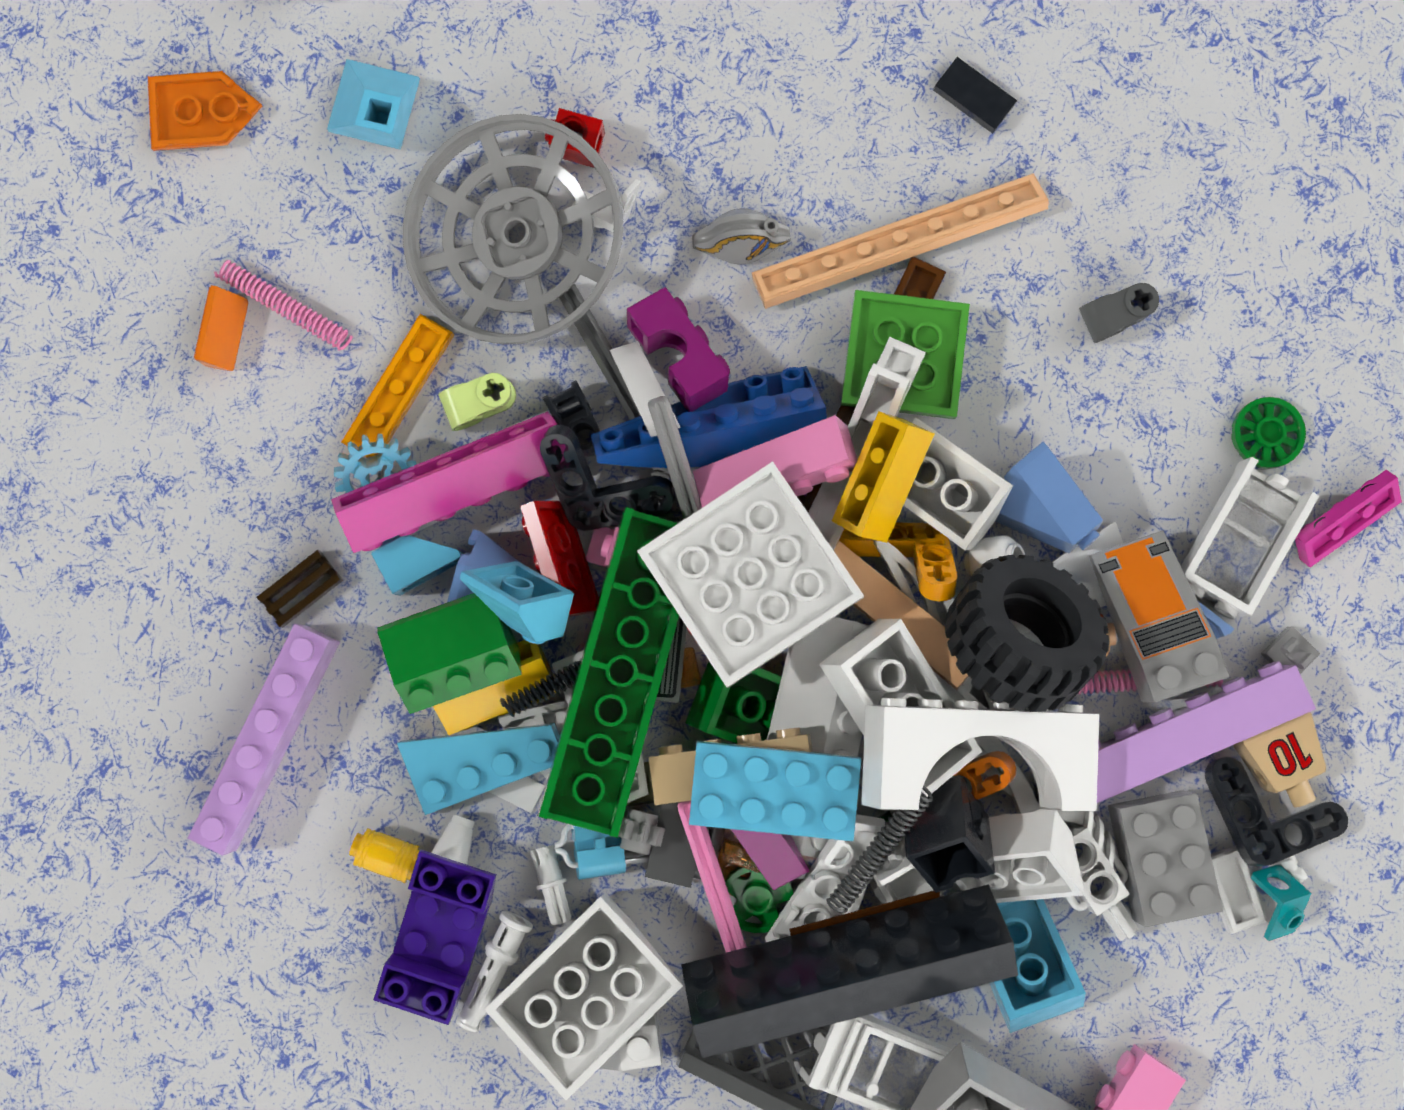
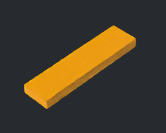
M420 313L341 443L348 446V443L351 441L359 447L362 445V435H366L370 442H376L379 433L383 434L384 443L388 444L454 337L453 332ZM378 453L365 455V457L369 458L372 456H376Z

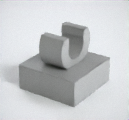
M1291 626L1286 627L1261 655L1269 663L1280 661L1281 665H1296L1301 674L1320 653Z

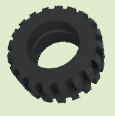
M1014 554L999 556L983 563L957 595L946 614L945 634L946 638H949L947 642L951 656L957 657L956 666L963 675L967 673L972 679L970 684L978 691L981 688L990 694L989 698L997 703L1004 701L1009 703V708L1016 710H1025L1028 707L1029 712H1045L1047 709L1055 710L1070 702L1103 666L1106 660V653L1109 651V635H1106L1108 633L1106 618L1100 616L1101 607L1097 600H1092L1089 597V590L1083 583H1076L1071 578L1073 576L1065 569L1061 571L1053 567L1054 563L1045 559L1036 561L1034 556L1019 555L1016 558ZM1009 619L1031 630L1039 638L1043 646L1021 634Z

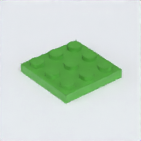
M855 290L841 405L856 407L873 363H878L889 337H892L926 352L898 413L955 419L958 413L970 304Z

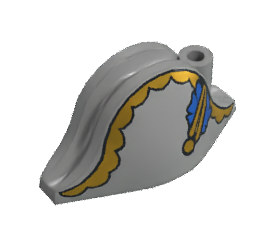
M748 208L730 210L692 235L693 249L737 265L756 262L791 241L790 228L779 223L774 218H769L761 212Z

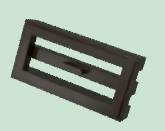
M316 550L256 598L260 603L264 604L266 611L276 620V624L283 628L344 580L320 550ZM318 562L321 566L277 601L273 602L271 600ZM326 573L331 577L285 614L281 613V608Z

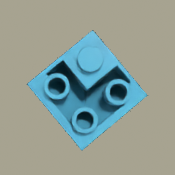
M346 59L327 127L328 132L401 150L420 78Z

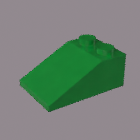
M708 661L685 723L736 744V736L760 733L761 741L767 740L782 677L758 667L727 688L710 661Z

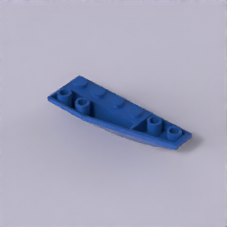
M807 366L799 368L790 367L781 372L762 376L752 375L746 379L728 383L727 392L693 412H688L681 402L671 405L672 411L681 427L678 430L690 468L709 465L827 419L826 406ZM641 416L591 434L597 463L631 467L667 468L658 436H650Z

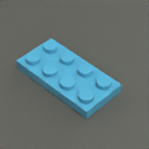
M697 741L689 825L854 841L861 757Z

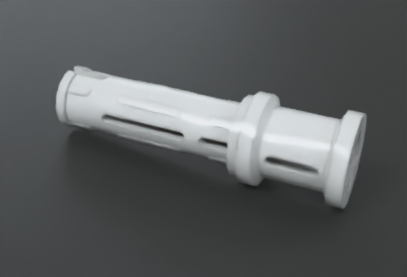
M501 911L499 916L501 923L494 938L485 945L487 957L456 1019L457 1025L467 1031L479 1032L480 1025L486 1014L484 1009L492 1002L508 966H512L517 962L519 958L517 951L525 934L531 932L533 924L515 913Z

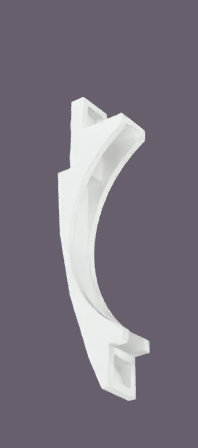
M889 337L878 363H873L868 373L862 393L848 425L857 459L878 411L897 417L926 352ZM849 472V477L835 483L823 482L808 512L833 551L844 528L831 520L852 472Z

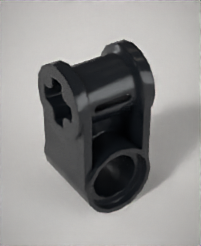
M576 380L571 382L570 388L557 395L542 397L557 425L567 426L575 434L583 429H590L594 433L600 431L591 413L592 409ZM592 441L589 444L581 445L585 457L595 455Z

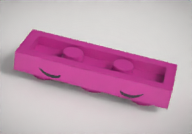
M1388 470L1383 471L1375 478L1365 482L1361 488L1343 501L1334 504L1329 511L1315 521L1306 524L1295 539L1299 559L1311 568L1399 505L1402 500L1398 477Z

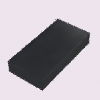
M956 57L933 89L934 92L992 134L1017 102L1015 98L958 57Z

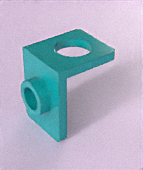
M1274 865L1253 872L1251 879L1277 902L1264 937L1271 941L1294 933L1304 920L1305 915L1303 913L1312 893L1280 865ZM1267 878L1281 879L1289 886V889L1276 888L1269 883Z

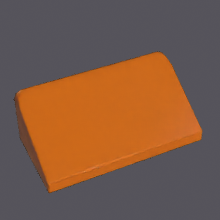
M211 285L209 287L194 354L196 361L209 368L225 371L234 370L248 308V300L218 286Z

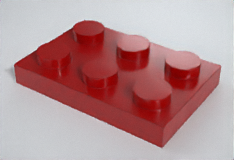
M532 501L521 505L520 508L523 514L522 526L526 535L530 537L535 552L534 564L537 571L574 593L568 617L595 612L599 599L578 531L567 520L561 502Z

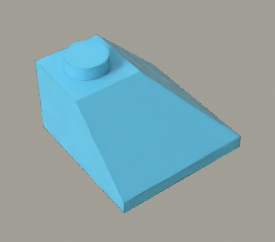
M518 561L461 571L460 580L508 627L522 634L524 640L535 644H542L547 640L564 636L574 593Z

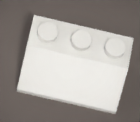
M915 418L912 422L913 424L935 434L903 506L962 549L972 551L997 519L1013 485L923 421Z
M1039 809L1035 812L1001 814L989 817L995 874L980 879L967 877L955 882L962 891L989 884L996 903L1083 896L1084 893L1073 835L1056 809Z

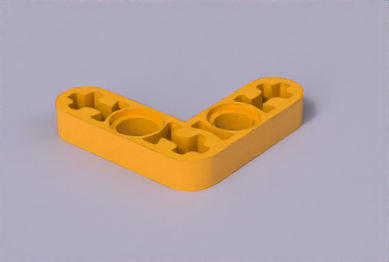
M896 522L888 542L905 557H913L921 595L929 600L939 602L952 599L956 591L957 571L949 538L928 523ZM844 528L839 541L857 556L881 557L874 545V540L859 537Z

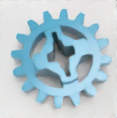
M378 433L376 442H370L366 435H362L361 446L358 447L350 441L348 443L350 454H338V462L343 467H334V477L341 479L335 483L336 492L346 491L345 493L355 490L350 481V473L354 474V478L360 480L361 484L359 487L370 484L369 473L375 475L382 469L383 478L394 474L392 472L394 461L399 464L401 470L417 465V463L412 460L406 461L411 455L408 447L398 451V439L393 438L389 444L384 443L383 434ZM378 453L376 456L369 458L363 457L368 454Z

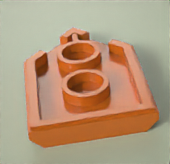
M223 71L148 76L151 149L153 151L228 145L263 106Z

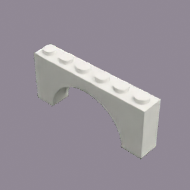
M881 697V705H865L862 805L877 809L918 810L924 782L935 763L946 752L966 740L981 736H993L1013 747L1029 765L1038 787L1040 807L1060 811H1096L1099 714L1083 713V705L1065 704L1058 711H1049L1047 709L1045 712H1029L1028 707L1025 710L1009 708V703L1006 702L997 703L990 701L989 709H979V701L954 700V708H944L943 700L918 699V707L906 706L905 698Z

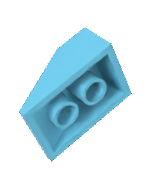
M1044 900L997 903L1014 942L1018 976L990 983L1009 1033L1084 1007L1086 992Z

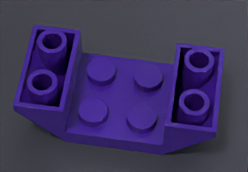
M424 850L419 851L408 889L412 890L393 953L384 963L374 1001L446 1025L450 1024L470 973L493 899L497 874Z

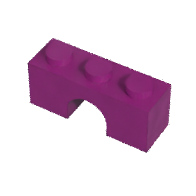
M664 287L627 308V328L647 355L665 347L674 348L683 354L684 357L680 361L669 366L668 385L688 412H693L727 392L730 368L726 360L720 354L715 355L708 346L709 340L706 333L699 325L694 326L688 318V311L679 297L673 298L668 289Z

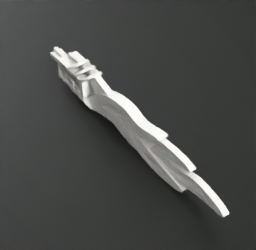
M874 540V545L898 589L916 603L899 565L911 576L919 590L916 568L889 542ZM922 596L926 612L942 624L935 601ZM954 598L941 601L946 614L950 605L955 600ZM935 673L953 704L954 700L978 701L969 693L972 688V684H970L972 679L970 677L956 690ZM983 690L985 698L990 707V701L993 700L989 698L990 694ZM979 702V709H987ZM993 736L974 738L982 750L974 759L993 751L1005 752L1011 757L998 738ZM1015 763L1017 768L1016 776L1002 790L1011 796L1017 814L1035 812L1039 809L1052 810L1039 806V793L1034 775L1036 797L1026 777ZM990 767L984 774L989 777L998 773ZM1001 767L997 768L1000 775L1004 773ZM1056 810L1063 820L1074 823L1069 826L1074 844L1081 843L1083 847L1082 855L1078 859L1084 886L1083 896H1078L1081 903H1078L1074 896L1066 897L1074 910L1083 911L1087 909L1096 916L1102 914L1119 941L1125 938H1132L1136 935L1134 932L1139 930L1121 901L1130 895L1124 886L1128 879V873L1115 853L1113 837L1109 831L1104 833V824L1098 814L1094 816L1093 811ZM1113 864H1114V866L1116 867V869L1118 870V872L1120 873V877L1117 875V873H1116L1115 870L1113 869ZM1102 876L1104 880L1102 889L1098 893L1092 894L1090 891L1092 881L1096 877Z

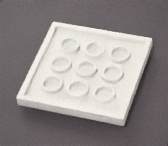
M773 461L637 550L727 688L864 598L863 593Z

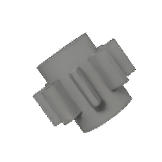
M629 809L628 817H623L618 837L622 838L620 848L649 855L651 845L661 847L665 828L656 826L658 815Z

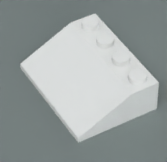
M605 893L484 1010L557 1092L567 1100L679 991L683 984L633 921Z

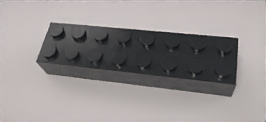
M989 884L681 964L691 1023L702 1058L1018 976L1014 942Z

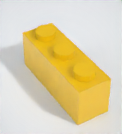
M878 411L831 521L859 537L887 543L935 433L907 420Z
M526 640L517 643L519 646L522 675L433 706L447 734L452 735L462 730H468L476 724L507 714L508 711L505 707H502L500 702L501 698L506 700L507 695L512 698V692H515L518 696V689L524 693V686L529 689V684H533L535 687V681L540 683L541 678L546 680V675L552 678V669L540 644L531 643Z

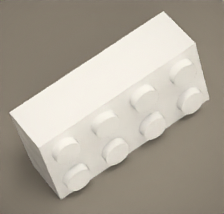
M877 619L819 664L863 735L865 729V705H881V697L905 698L906 706L918 707V699L943 700L944 708H954V704L902 619ZM972 738L956 745L935 763L924 782V786L931 794L982 752L976 740ZM922 789L921 792H923L926 795V797H928V794Z

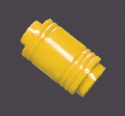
M367 828L364 835L356 834L349 855L355 857L354 866L363 867L365 870L406 883L407 880L410 881L420 846Z

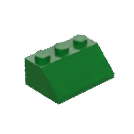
M475 593L377 627V633L393 685L410 714L522 675L519 646L510 627Z

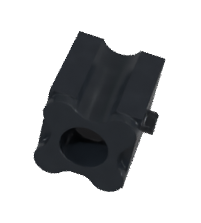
M952 776L932 793L933 801L929 802V806L925 807V811L921 812L922 815L918 817V821L914 822V826L910 827V831L905 836L906 858L936 893L952 888L953 884L962 878L973 877L980 879L995 874L989 816L984 811L983 803L975 799L968 790L965 779L960 776Z

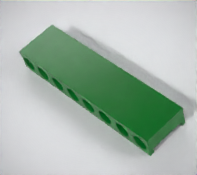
M628 507L623 511L538 811V817L548 818L618 838L679 614L637 550L677 525L678 523L634 511V509Z

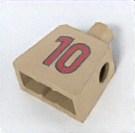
M1311 712L1233 745L1264 791L1278 793L1286 790L1293 807H1301L1316 800L1308 780L1324 773L1326 765Z

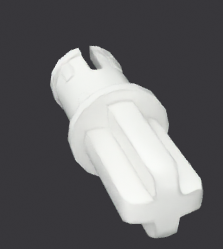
M555 844L530 851L539 882L536 889H542L550 923L552 925H559L570 921L571 914L563 883L567 882V879L562 877L557 854L555 853Z

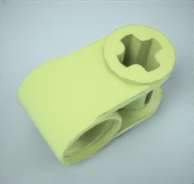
M489 373L467 383L447 388L440 392L438 396L452 431H458L476 425L488 417L511 408L516 400V390L513 384L501 374ZM494 385L505 389L500 392L501 399L498 401L489 396L494 393Z

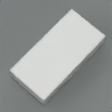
M1236 846L1211 854L1223 912H1220L1226 931L1234 934L1268 922L1255 884L1251 879L1248 865L1241 858Z

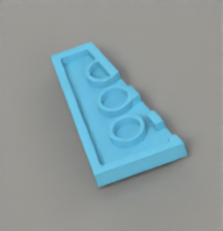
M555 723L506 728L505 730L471 732L454 736L445 735L419 740H402L397 745L423 812L427 815L551 768L560 735Z

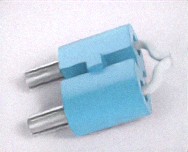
M629 811L624 813V818L628 817ZM570 824L563 828L560 841L554 843L555 853L561 854L569 867L576 868L578 880L622 874L626 872V865L648 862L650 855L624 851V849L620 848L621 837L615 838ZM569 830L572 832V840L574 841L575 862L570 860L569 854L565 849L559 848L565 844Z

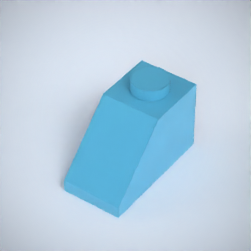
M397 535L385 540L379 549L371 553L392 594L398 596L456 566L461 554H464L457 549L409 535L401 537Z

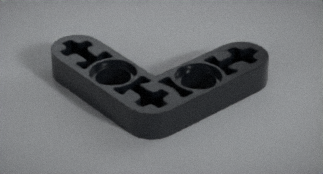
M554 425L545 432L540 444V452L567 520L576 529L590 531L620 524L623 511L613 507L611 499L614 497H624L630 502L631 508L634 511L655 517L664 515L671 510L676 493L672 482L667 478L653 476L597 488L575 432L564 425ZM554 439H557L559 444H566L563 454L559 446H552ZM567 471L576 472L582 478V484L578 486L569 485L564 481L562 474ZM656 491L659 496H664L663 501H658L656 496H650L651 492ZM640 500H644L642 506H640ZM584 506L586 511H592L591 516H587L584 511L578 512L579 507Z
M1223 757L1212 761L1205 769V780L1241 858L1250 866L1272 865L1343 834L1348 827L1346 811L1342 806L1334 802L1316 804L1270 823L1241 762L1232 757ZM1223 770H1230L1232 777L1228 781H1221L1218 774ZM1240 788L1242 794L1227 798L1226 793ZM1238 801H1243L1250 807L1251 818L1246 823L1239 821L1234 815V805ZM1331 814L1333 821L1329 823V826L1313 829V826L1310 824L1311 822H1316L1323 819L1325 815ZM1290 823L1298 826L1302 833V840L1297 846L1289 843L1285 837V828ZM1255 826L1259 828V831L1252 832L1251 834L1245 835L1243 830ZM1264 842L1267 849L1262 854L1255 855L1253 848L1257 846V843Z

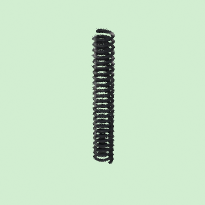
M575 661L574 666L569 664L568 668L563 667V672L559 669L557 674L552 672V678L546 675V680L541 678L540 683L535 681V687L533 684H529V689L524 686V693L518 689V696L515 692H512V698L509 695L506 696V700L501 698L502 707H505L508 713L515 717V712L520 714L521 709L525 712L527 707L532 709V703L537 706L538 700L543 703L544 698L549 700V694L551 697H555V692L560 695V688L566 692V685L571 689L572 683L573 685L575 684L580 663Z

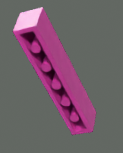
M547 411L331 499L335 514L353 553L361 550L372 551L380 547L385 540L397 535H411L420 526L431 521L447 520L460 509L470 505H483L489 502L492 496L504 491L512 492L522 489L527 485L528 481L540 476L550 477L540 452V444L545 432L550 427L557 425L556 421ZM554 439L552 446H559L563 454L566 448L565 444H559L557 439Z

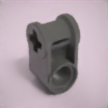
M1137 283L1114 294H1108L1080 307L1079 311L1093 342L1098 343L1141 322L1155 312L1159 305V295L1150 284ZM1133 299L1135 301L1141 299L1144 306L1133 307L1131 301Z

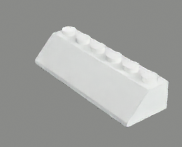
M834 617L788 648L767 740L777 739V730L800 727L801 735L810 734L813 752L858 756L863 734L819 664L869 625ZM791 835L800 854L813 858L818 857L829 840Z

